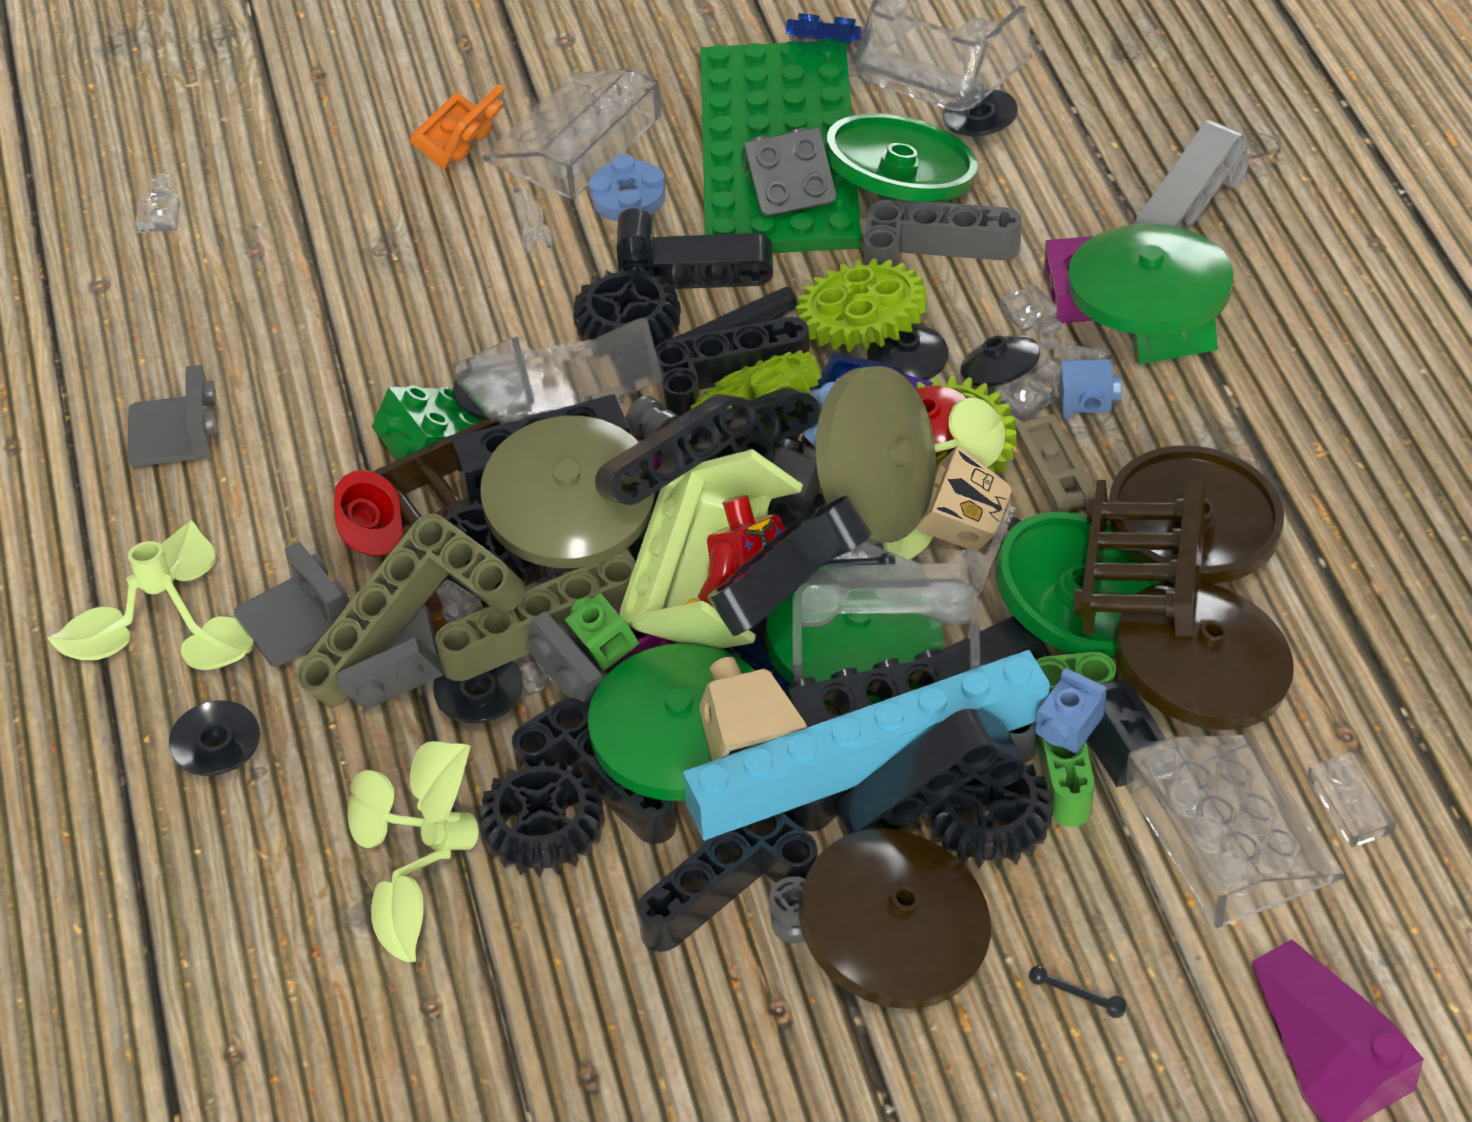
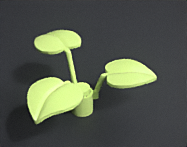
M979 398L963 399L953 406L949 416V430L954 439L935 444V452L958 446L988 467L998 459L1005 443L1004 424L1001 421V416L984 400ZM914 529L908 536L899 541L883 543L885 552L891 553L895 557L896 563L893 568L903 566L921 553L929 545L933 536Z
M192 520L172 534L162 544L155 541H146L131 548L128 553V559L133 575L126 578L128 595L124 616L116 608L96 607L78 615L58 633L48 637L49 643L53 648L75 659L98 660L117 653L131 640L130 632L126 626L130 625L133 621L136 590L139 587L148 594H158L164 590L168 591L189 630L194 634L182 643L180 649L182 659L190 667L200 670L220 668L243 658L246 653H250L254 648L253 639L246 634L235 618L218 616L210 619L202 629L197 626L173 585L174 579L191 581L202 576L213 567L216 561L215 549Z
M427 742L420 746L414 755L410 771V788L413 795L419 799L417 808L419 811H422L424 818L390 813L394 801V788L390 780L381 772L375 770L361 771L354 776L351 782V795L348 800V824L351 835L356 843L364 848H375L380 845L385 839L388 821L393 824L421 827L423 842L436 850L421 859L395 870L392 874V882H380L376 886L372 898L371 919L378 940L389 953L405 962H417L415 950L421 931L424 907L423 895L419 885L412 877L406 875L439 859H450L451 850H470L478 839V824L471 813L450 812L461 784L471 748L468 744Z

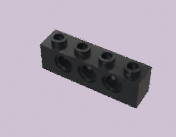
M615 393L451 438L456 467L469 502L475 501L476 498L478 500L481 499V479L486 464L493 452L505 439L529 424L557 416H586L612 423L630 434V427Z
M931 649L916 655L914 660L900 663L898 658H892L875 664L872 667L873 670L858 673L857 668L840 670L830 676L831 679L816 682L814 677L799 679L788 685L789 689L785 694L808 728L873 705L874 703L867 697L866 690L875 692L881 698V701L912 691L908 681H913L920 687H924L964 673L958 651L941 654L940 649ZM824 700L834 702L840 710V715L831 714L826 709Z

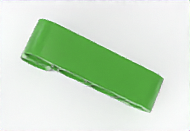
M1101 652L1046 656L1036 660L1050 682L1049 694L1060 681L1061 673L1065 668L1099 684L1115 681L1116 665L1113 659ZM1037 735V748L1042 773L1045 776L1047 790L1051 791L1053 797L1051 809L1053 811V818L1064 826L1076 827L1083 825L1092 815L1094 776L1086 741L1076 754L1062 746H1054L1043 737Z

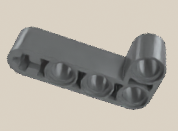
M880 199L872 203L868 210L863 235L864 265H868L873 258L877 259L878 265H882L890 259L892 260L893 267L900 264L901 253L1000 261L1015 258L1021 249V216L1017 211L1006 207Z

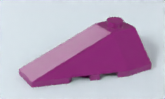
M1291 939L1252 961V969L1268 1011L1275 1018L1282 1036L1281 1044L1287 1058H1290L1297 1075V1086L1302 1099L1321 1122H1362L1416 1090L1424 1060L1420 1053L1389 1018L1294 940Z

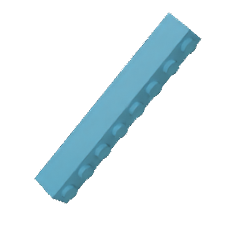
M1030 650L1023 651L683 771L686 806L703 841L857 786L957 711L972 708L979 710L1004 725L1009 731L1036 722L1037 710L1049 696L1050 682Z

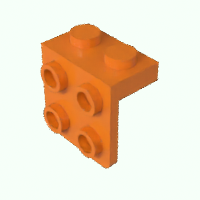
M498 84L476 106L458 91L455 92L412 133L409 142L443 170L453 160L458 163L461 162L471 150V143L476 138L482 141L494 127V123L491 120L497 116L504 106L501 98L505 88Z

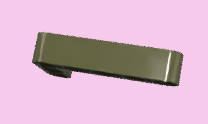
M426 514L412 525L304 658L297 672L298 683L304 690L328 706H336L343 703L349 696L339 688L336 673L386 651L447 575L451 576L499 612H509L521 604L525 595L524 583L499 558L442 516ZM500 581H502L501 584H500L496 589H494L495 586H496Z
M626 548L608 560L594 565L579 567L576 570L526 590L521 604L509 612H499L488 606L446 624L437 632L435 639L443 674L453 681H464L529 654L526 646L531 619L545 611L558 625H565L573 634L564 620L571 615L570 611L573 604L583 597L593 598L598 593H601L613 608L622 605L636 561Z

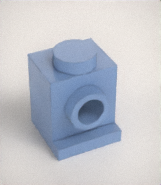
M1111 359L1061 360L1059 391L1062 419H1071V413L1111 412L1112 401L1121 400L1120 376H1113Z
M1065 668L1061 673L1060 681L1037 710L1036 734L1054 746H1062L1077 754L1104 716L1107 687Z

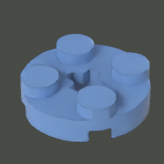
M617 155L613 158L612 163L600 168L589 180L592 206L599 215L613 221H618V217L623 211L632 208L642 209L653 215L665 202L664 173L661 169L650 163L634 160L631 155Z

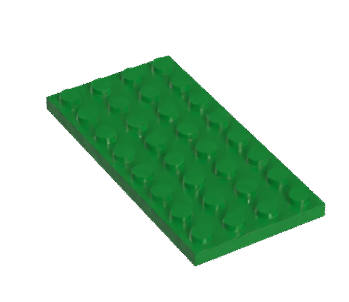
M846 39L700 47L705 235L763 234L772 241L773 253L862 249L857 185L838 174L830 164L829 167L836 191V198L832 204L765 217L760 212L751 172L743 171L740 159L744 143L760 136L775 137L785 135L789 131L800 128L807 130L820 128L825 147L830 127L837 121L852 116Z

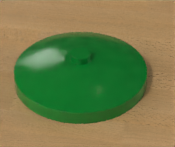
M859 114L843 118L830 127L824 147L830 166L848 181L868 191L906 201L940 202L960 197L973 186L978 168V162L972 150L956 136L929 123L898 115Z
M1160 224L1128 225L1107 230L1090 238L1074 253L1070 260L1068 271L1069 293L1080 311L1106 327L1141 335L1173 334L1187 331L1209 322L1227 306L1233 288L1232 264L1226 253L1218 245L1190 230Z
M1045 512L1027 517L1017 523L1008 532L999 548L994 566L999 593L1010 612L1033 635L1059 650L1070 654L1101 652L1108 655L1111 659H1116L1113 636L1122 612H1096L1093 635H1084L1082 616H1075L1074 592L1075 589H1083L1091 524L1087 523V516L1068 512ZM1107 524L1106 532H1111L1110 527ZM1104 550L1102 563H1137L1123 550ZM1100 580L1098 594H1137L1141 590L1163 581Z
M865 567L819 569L817 573L811 575L767 615L765 626V645L768 656L776 670L789 684L807 677H814L816 682L829 680L832 674L847 668H857L858 673L873 670L872 667L875 664L892 658H898L900 663L913 661L916 655L931 649L942 650L944 644L940 619L934 608L921 593L892 575ZM908 681L912 691L921 688L917 683ZM866 690L867 697L872 703L882 702L878 694ZM824 700L825 704L838 707L834 702Z
M692 643L658 646L644 650L624 660L602 680L590 703L588 727L592 750L597 761L612 779L637 794L659 800L686 801L683 771L712 761L699 710L707 684L714 681L709 670L710 666L721 658L734 657L742 674L755 670L745 661L725 650Z

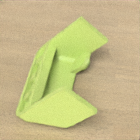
M752 449L701 462L693 469L661 488L620 608V616H622L628 626L636 631L677 643L702 644L718 649L753 643L756 635L749 630L737 636H732L715 608L704 601L690 604L685 603L692 598L699 600L698 594L708 576L710 560L707 547L708 535L728 526L722 502L737 496L748 495L754 517L768 515L771 499L800 493L803 484Z

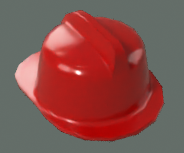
M358 470L344 475L336 485L334 493L333 516L339 536L347 546L358 553L369 556H385L389 554L402 539L400 501L397 491L390 481L378 473Z

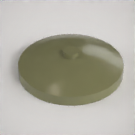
M884 366L862 367L851 370L833 385L820 412L815 448L819 483L826 504L848 495L872 533L864 541L865 543H892L908 536L918 526L928 508L936 472L933 430L921 397L902 374Z
M586 416L547 418L516 431L505 439L493 452L486 464L481 479L482 507L485 520L492 534L514 555L545 567L579 568L603 562L621 553L632 545L646 529L655 507L656 492L639 503L624 505L603 498L596 489L595 478L598 470L605 463L634 446L638 441L628 432L612 423ZM624 475L621 476L622 480L628 477Z

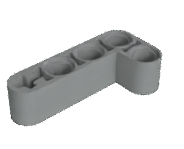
M1207 120L1142 209L1134 225L1160 224L1190 230L1221 184L1236 188L1243 180L1249 165L1246 136L1217 122Z

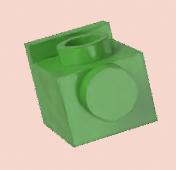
M598 593L593 598L583 597L577 600L571 608V615L564 619L575 637L603 671L640 644L626 621L615 611L601 593ZM619 633L618 636H616L613 640H611L609 643H607L600 649L602 645H604L606 642H608L610 639H612L615 635Z

